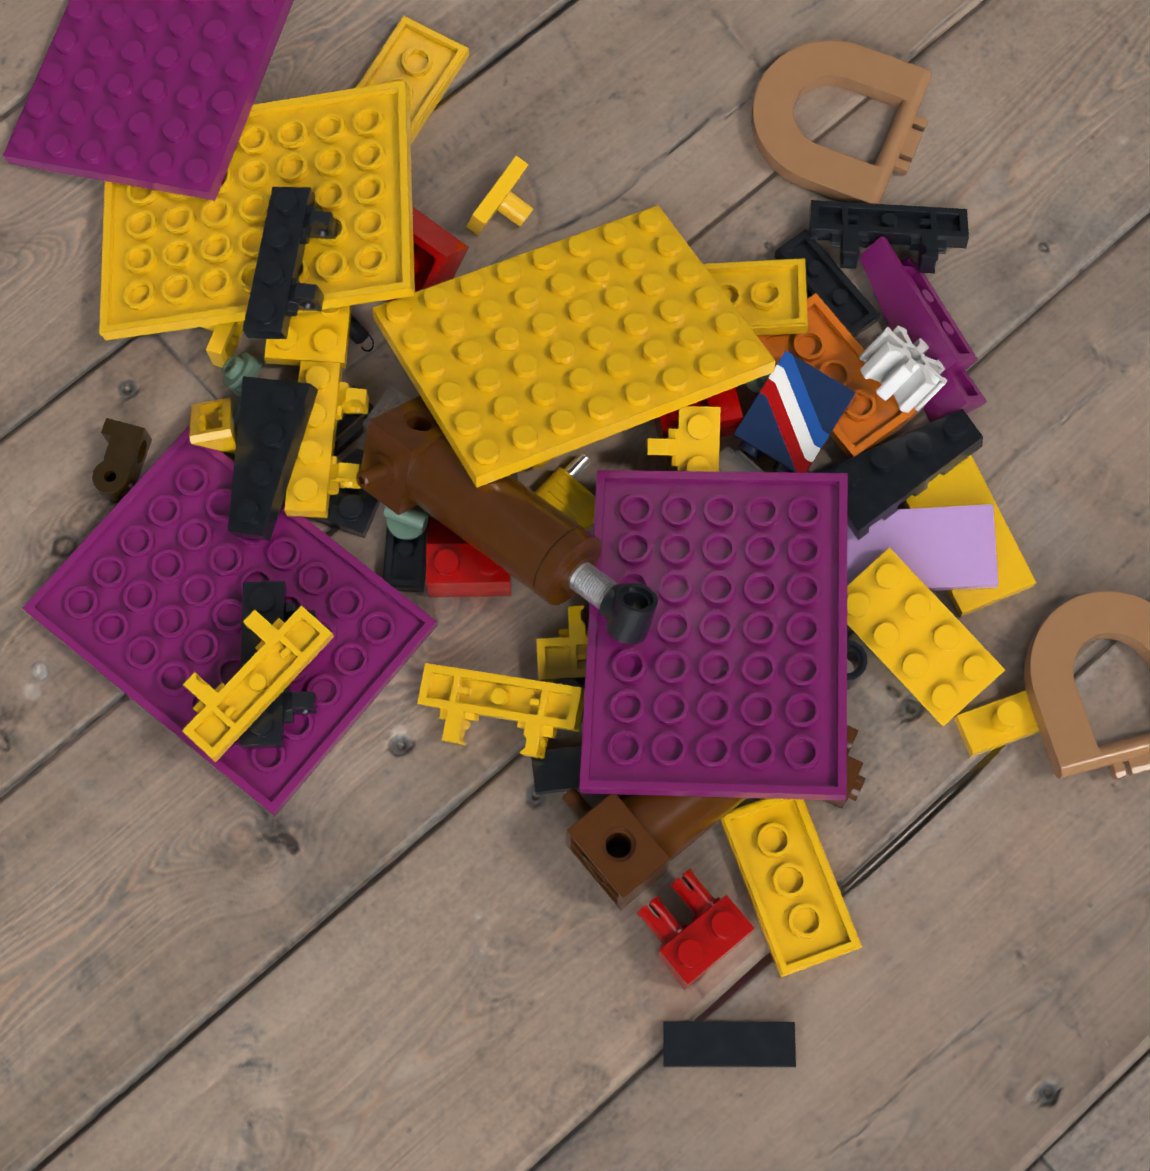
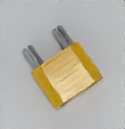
M580 453L565 469L559 467L535 493L587 530L594 523L596 494L593 495L575 479L591 463L589 457L585 456L586 454Z

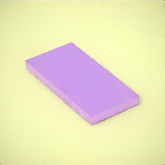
M993 504L897 509L885 521L881 518L869 527V533L860 540L856 538L847 524V586L890 547L931 591L998 588Z

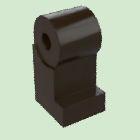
M106 418L101 433L109 444L104 460L93 471L92 480L94 486L106 500L119 503L137 483L152 438L143 427Z

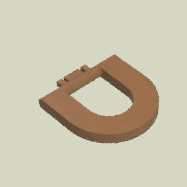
M825 40L798 46L775 60L766 70L757 86L751 118L754 140L766 162L779 175L791 183L839 202L879 204L892 172L895 171L901 173V175L907 174L911 164L909 162H912L922 138V132H924L928 120L916 114L932 74L925 68L851 42ZM839 86L898 107V110L876 163L872 165L818 145L805 137L794 119L793 109L797 101L814 88Z
M1098 591L1077 596L1052 612L1037 628L1029 643L1024 663L1026 693L1052 769L1059 779L1109 766L1112 773L1111 776L1116 780L1127 776L1123 763H1125L1130 776L1150 771V733L1101 746L1097 745L1075 684L1073 672L1074 661L1079 649L1085 643L1097 639H1112L1127 644L1142 657L1150 672V602L1140 597L1114 591Z

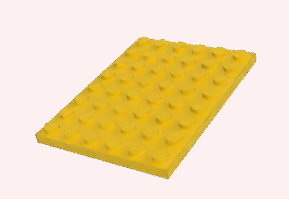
M402 80L254 104L215 201L105 181L99 334L107 341L245 321L272 187H311L315 194L313 207H316L318 211L331 212L336 223H338L336 239L310 238L309 244L305 245L299 275L300 283L315 284L321 289L324 295L322 309L415 296L409 87L406 81Z
M659 205L417 291L415 296L398 298L372 308L376 324L476 488L773 373L775 370V359Z

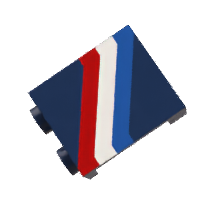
M785 350L774 372L769 376L734 433L735 437L741 440L738 448L758 460L764 454L776 461L773 469L777 472L809 473L810 466L845 410L850 408L855 400L856 392Z

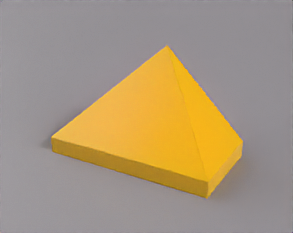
M231 397L191 404L189 433L191 444L235 454L237 428Z

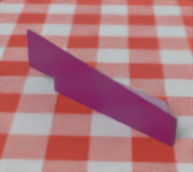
M880 237L860 255V260L887 324L892 331L897 326L905 328L912 344L921 338L929 346L924 355L934 360L939 359L945 367V370L940 375L946 378V384L923 406L929 422L931 423L962 408L967 414L981 407L987 401L964 370L978 361V358L925 274L919 273L918 264L909 256L900 261L889 244L888 239Z

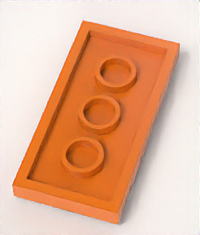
M815 293L807 299L808 333L759 335L757 337L775 359V366L786 350L856 392L855 400L850 408L845 410L830 434L831 438L850 459L876 446L913 419L917 411L913 408L908 413L903 412L898 408L899 405L893 394L885 401L876 393V390L882 384L870 378L865 379L860 371L866 364L859 359V356L864 351L863 347Z

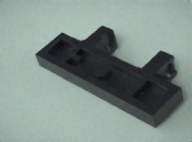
M272 187L242 330L248 338L287 339L291 316H297L298 310H322L324 295L321 289L315 284L300 283L299 275L305 245L309 244L310 238L336 239L338 223H336L331 212L318 211L316 207H313L315 194L311 187Z
M811 200L809 209V239L831 241V247L840 248V268L856 269L859 247L866 248L867 243H874L880 237H885L888 239L889 244L909 245V250L919 251V273L935 274L936 261L939 258L938 254H945L946 247L967 248L969 240L967 209Z
M285 581L243 582L241 668L257 652L255 647L261 642L260 638L251 629H248L243 621L256 610L272 625L278 618L286 622L296 611L295 603L286 602L287 585ZM307 610L317 619L315 610ZM289 684L240 736L239 746L242 749L284 748L285 724L294 723V715L316 714V694L314 692H291Z

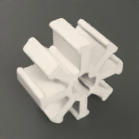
M897 326L893 331L886 327L859 356V359L866 363L860 369L863 377L879 381L882 384L876 390V393L885 401L893 394L899 405L898 408L906 413L913 408L919 411L947 382L946 378L940 375L945 370V367L939 359L934 360L924 355L929 346L921 338L912 344L907 335V330L900 326Z

